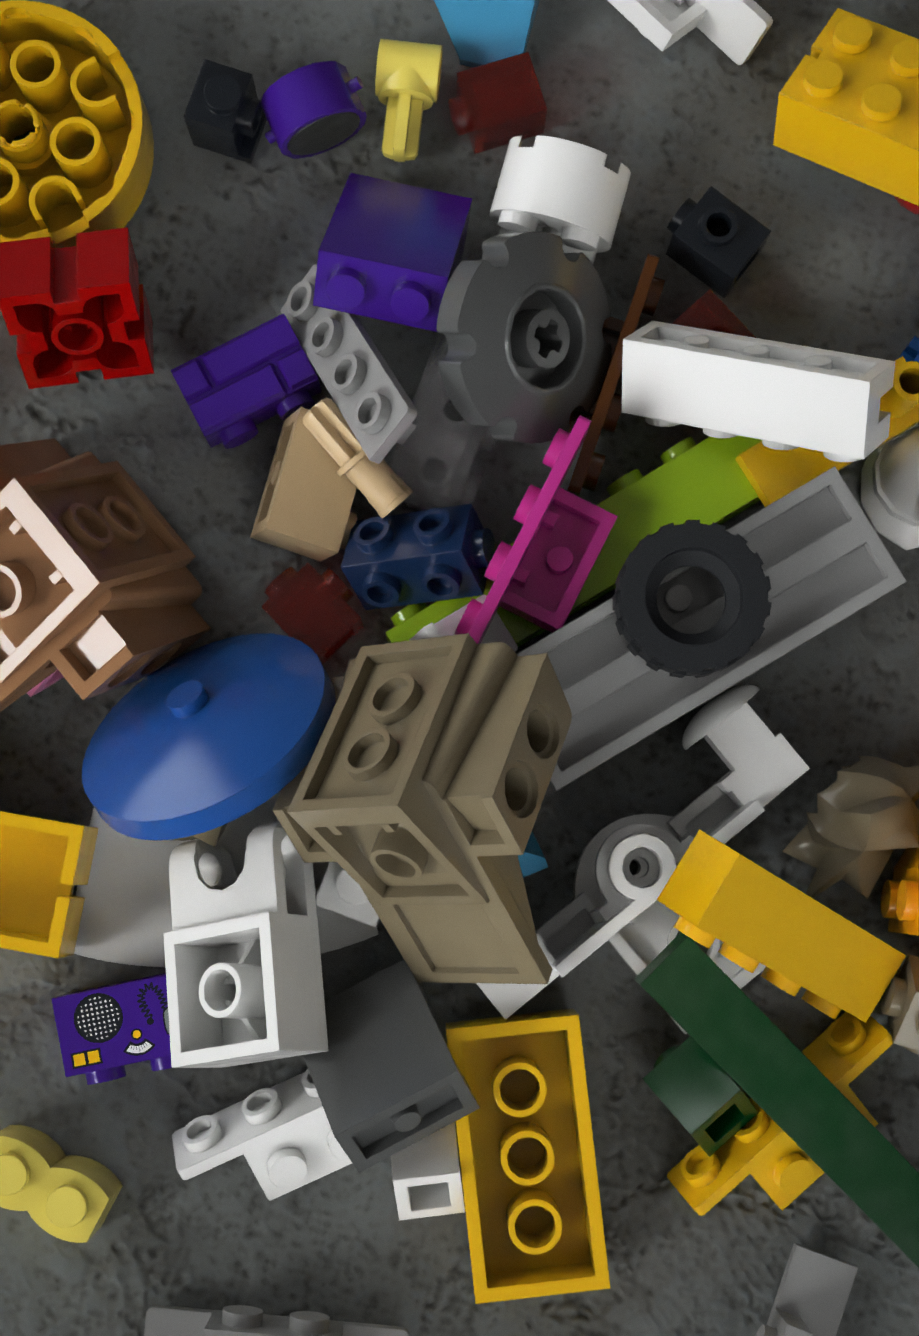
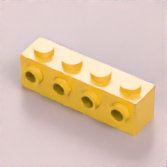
M700 829L657 898L659 902L680 915L674 928L710 949L716 938L721 940L723 944L718 952L751 973H754L759 963L765 965L766 967L760 976L794 997L802 986L807 990L801 999L835 1020L840 1011L844 1010L866 1023L906 957L905 954Z

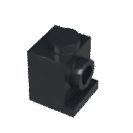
M204 59L184 114L193 145L251 164L267 121L261 107V100H258L253 76L250 73Z

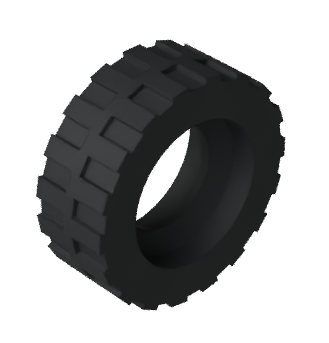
M686 520L684 524L675 526L674 523L664 525L656 533L648 534L638 543L636 548L630 552L619 571L615 582V594L612 597L613 610L616 611L617 616L615 623L619 635H624L628 642L627 648L634 656L638 654L647 662L646 666L656 672L660 669L669 672V676L672 677L695 676V678L722 671L748 653L765 630L763 625L765 619L770 616L772 602H768V591L771 590L769 576L765 577L761 567L764 563L757 552L754 554L746 545L748 541L738 533L735 536L726 531V526L714 522L711 525L701 524L700 520ZM685 566L699 567L713 574L720 582L725 595V607L719 621L709 630L697 634L682 633L670 627L661 617L657 606V592L662 580L673 570Z

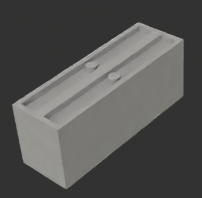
M835 466L726 530L735 536L738 533L748 541L746 545L754 554L756 552L759 554L764 563L761 567L765 577L769 576L771 590L768 591V602H772L770 616L765 619L763 625L765 630L760 639L753 644L748 653L724 670L711 673L705 677L684 676L683 678L669 676V672L660 669L656 672L646 666L647 662L638 654L634 656L627 648L628 642L624 635H619L615 624L617 616L616 611L613 610L612 598L517 654V656L547 653L572 713L571 724L546 791L547 797L907 582ZM685 566L673 570L662 580L657 592V606L661 617L670 627L682 633L697 634L709 630L719 621L725 607V595L720 582L713 574L699 567Z

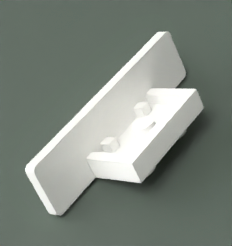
M607 0L662 52L697 27L737 65H742L751 57L773 23L772 17L754 0Z
M308 1069L304 1073L271 1088L256 1090L246 1097L245 1100L212 1115L199 1116L172 1134L176 1169L182 1180L193 1178L244 1155L269 1201L352 1164L334 1137Z

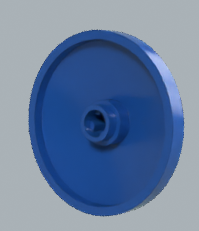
M272 633L246 634L222 639L196 648L170 661L147 676L132 688L106 715L86 749L82 765L84 791L109 827L132 838L154 841L172 840L204 833L225 825L269 800L290 783L309 763L336 704L333 683L313 649L293 637Z

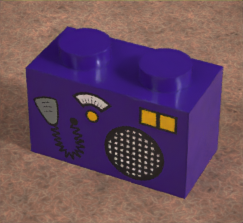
M166 973L51 998L66 1077L85 1074L87 1085L125 1077V1065L150 1060L152 1071L172 1068Z

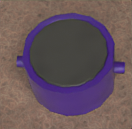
M336 61L315 62L297 68L282 76L269 86L261 98V107L271 130L265 133L266 139L270 144L277 142L281 153L292 159L312 157L345 143L356 135L366 122L367 114L357 94V91L364 87L361 79L358 76L351 79L346 66Z

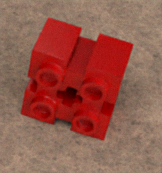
M128 227L76 233V246L56 248L52 244L51 237L0 243V309L9 335H17L16 354L29 389L79 383V372L101 369L104 380L154 374L153 321L144 286L139 284L138 263Z

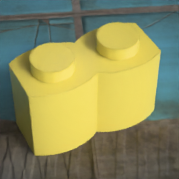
M9 1125L0 1131V1207L14 1211H28L39 1227L56 1238L74 1243H87L101 1228L123 1186L120 1180L106 1166L93 1159L77 1155L66 1156L57 1142L37 1129L23 1125Z

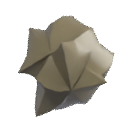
M858 756L859 761L849 766H841L842 770L837 771V780L824 791L817 793L818 813L806 812L807 825L782 851L817 868L806 891L808 896L814 898L842 879L868 899L893 850L919 848V810L914 804L919 798V766L902 767L899 764L882 758Z

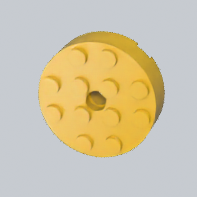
M27 0L0 1V243L51 237L52 244L56 248L76 246V233L124 228L134 216L143 200L149 185L154 160V139L150 118L131 70L113 42L100 29L77 14L42 2ZM27 131H35L30 132L28 136L21 140L13 141L16 136L23 135Z

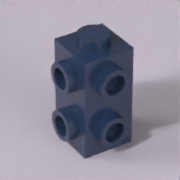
M472 503L385 516L384 518L372 517L357 520L350 531L341 569L365 610L484 595L487 581L484 574L497 548L492 531L489 528H483Z

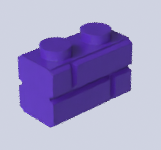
M284 313L170 370L211 448L220 443H223L226 449L244 444L258 434L257 424L279 414L281 420H285L300 407L310 409L315 403L312 397L322 392L319 379Z

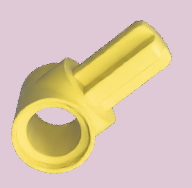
M380 39L376 65L375 95L382 104L386 105L381 149L384 157L393 159L395 162L404 163L405 161L415 160L417 157L423 111L431 108L433 103L438 101L442 45Z

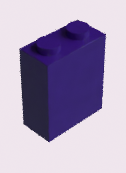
M350 173L318 251L313 306L437 332V318L444 291L463 256L473 198Z

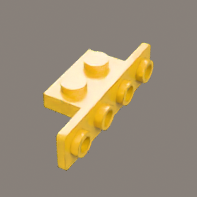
M845 1012L832 1022L802 1053L874 1127L878 1125L874 1117L849 1087V1084L892 1046V1036L873 1017L870 1016L865 1023ZM750 1098L749 1101L758 1111L754 1118L710 1157L700 1145L692 1149L668 1172L667 1178L699 1216H703L749 1174L783 1211L825 1172Z

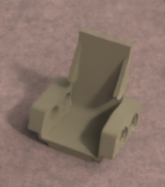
M469 633L362 646L356 659L349 661L345 675L332 678L336 704L311 760L281 790L272 811L304 863L337 862L360 885L418 982L548 984L553 969L538 944L518 855H523L572 720L571 709L547 653L517 656L506 643L477 644Z

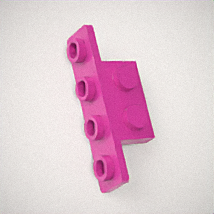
M579 415L571 433L561 428L558 429L542 464L552 468L542 489L532 484L528 487L513 520L523 524V527L513 546L503 541L500 542L484 574V577L494 581L484 603L473 598L471 599L455 630V635L469 633L477 644H481L499 607L551 633L563 627L618 517L560 488L586 437L591 420Z

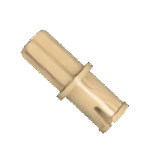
M324 398L306 412L302 419L303 424L341 467L336 472L337 475L341 477L345 474L354 486L368 499V502L381 518L388 515L413 493L412 489L385 462V459L380 464L368 459L332 399Z

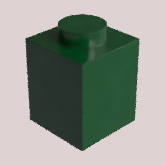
M691 1036L681 1045L673 1046L664 1051L656 1060L653 1070L642 1078L709 1157L758 1114V1111L736 1083Z

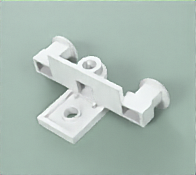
M741 685L719 694L696 713L683 734L682 745L684 750H687L704 738L730 769L728 773L674 817L661 814H639L621 818L599 830L588 842L579 858L573 884L574 899L535 930L538 944L553 969L548 984L559 975L563 978L607 941L610 942L636 976H638L666 948L679 931L674 928V925L680 915L659 902L657 898L699 829L721 843H727L765 811L763 807L810 769L781 733L774 735L747 703L760 690L757 686ZM632 860L638 865V870L634 875L631 874L629 869ZM717 938L706 953L740 989L766 967L759 963L754 973L745 970L718 952L723 942ZM476 983L505 1020L548 985ZM670 1016V1018L675 1022L679 1029L686 1035L687 1032Z

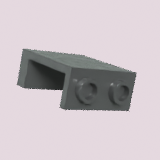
M404 959L326 1000L325 1013L329 1051L303 1055L334 1137L359 1173L480 1108L429 1008L431 1003Z

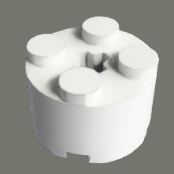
M536 135L533 147H521L522 136L511 138L489 214L491 220L501 227L499 234L510 232L552 233L562 238L564 253L582 252L594 264L596 253L606 252L611 248L631 176L629 168L621 163L617 174L604 167L607 154L577 142Z

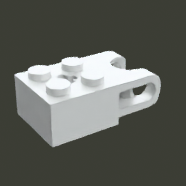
M278 820L254 828L247 836L244 869L238 878L232 856L222 845L217 843L213 847L200 839H196L176 846L172 850L169 859L172 931L163 933L171 1067L224 1068L329 1051L313 863H304Z

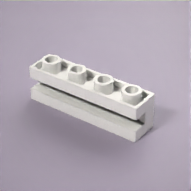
M651 321L623 338L621 412L645 417V421L653 426L671 427L683 424L703 428L705 435L714 438H732L739 435L760 439L762 444L770 449L792 450L801 447L821 451L825 458L832 461L855 462L861 459L864 460L889 437L891 412L880 411V399L893 387L895 361Z

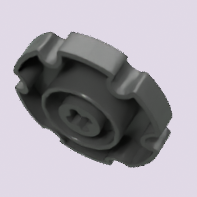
M510 232L485 240L482 244V259L460 262L447 284L440 304L437 332L443 333L446 336L448 352L445 358L439 361V370L447 394L465 421L470 425L491 426L492 437L500 441L531 444L543 443L553 440L559 428L568 432L572 411H590L601 392L608 372L612 346L604 340L602 328L604 321L610 317L611 312L603 283L596 269L584 253H564L562 238L552 233Z

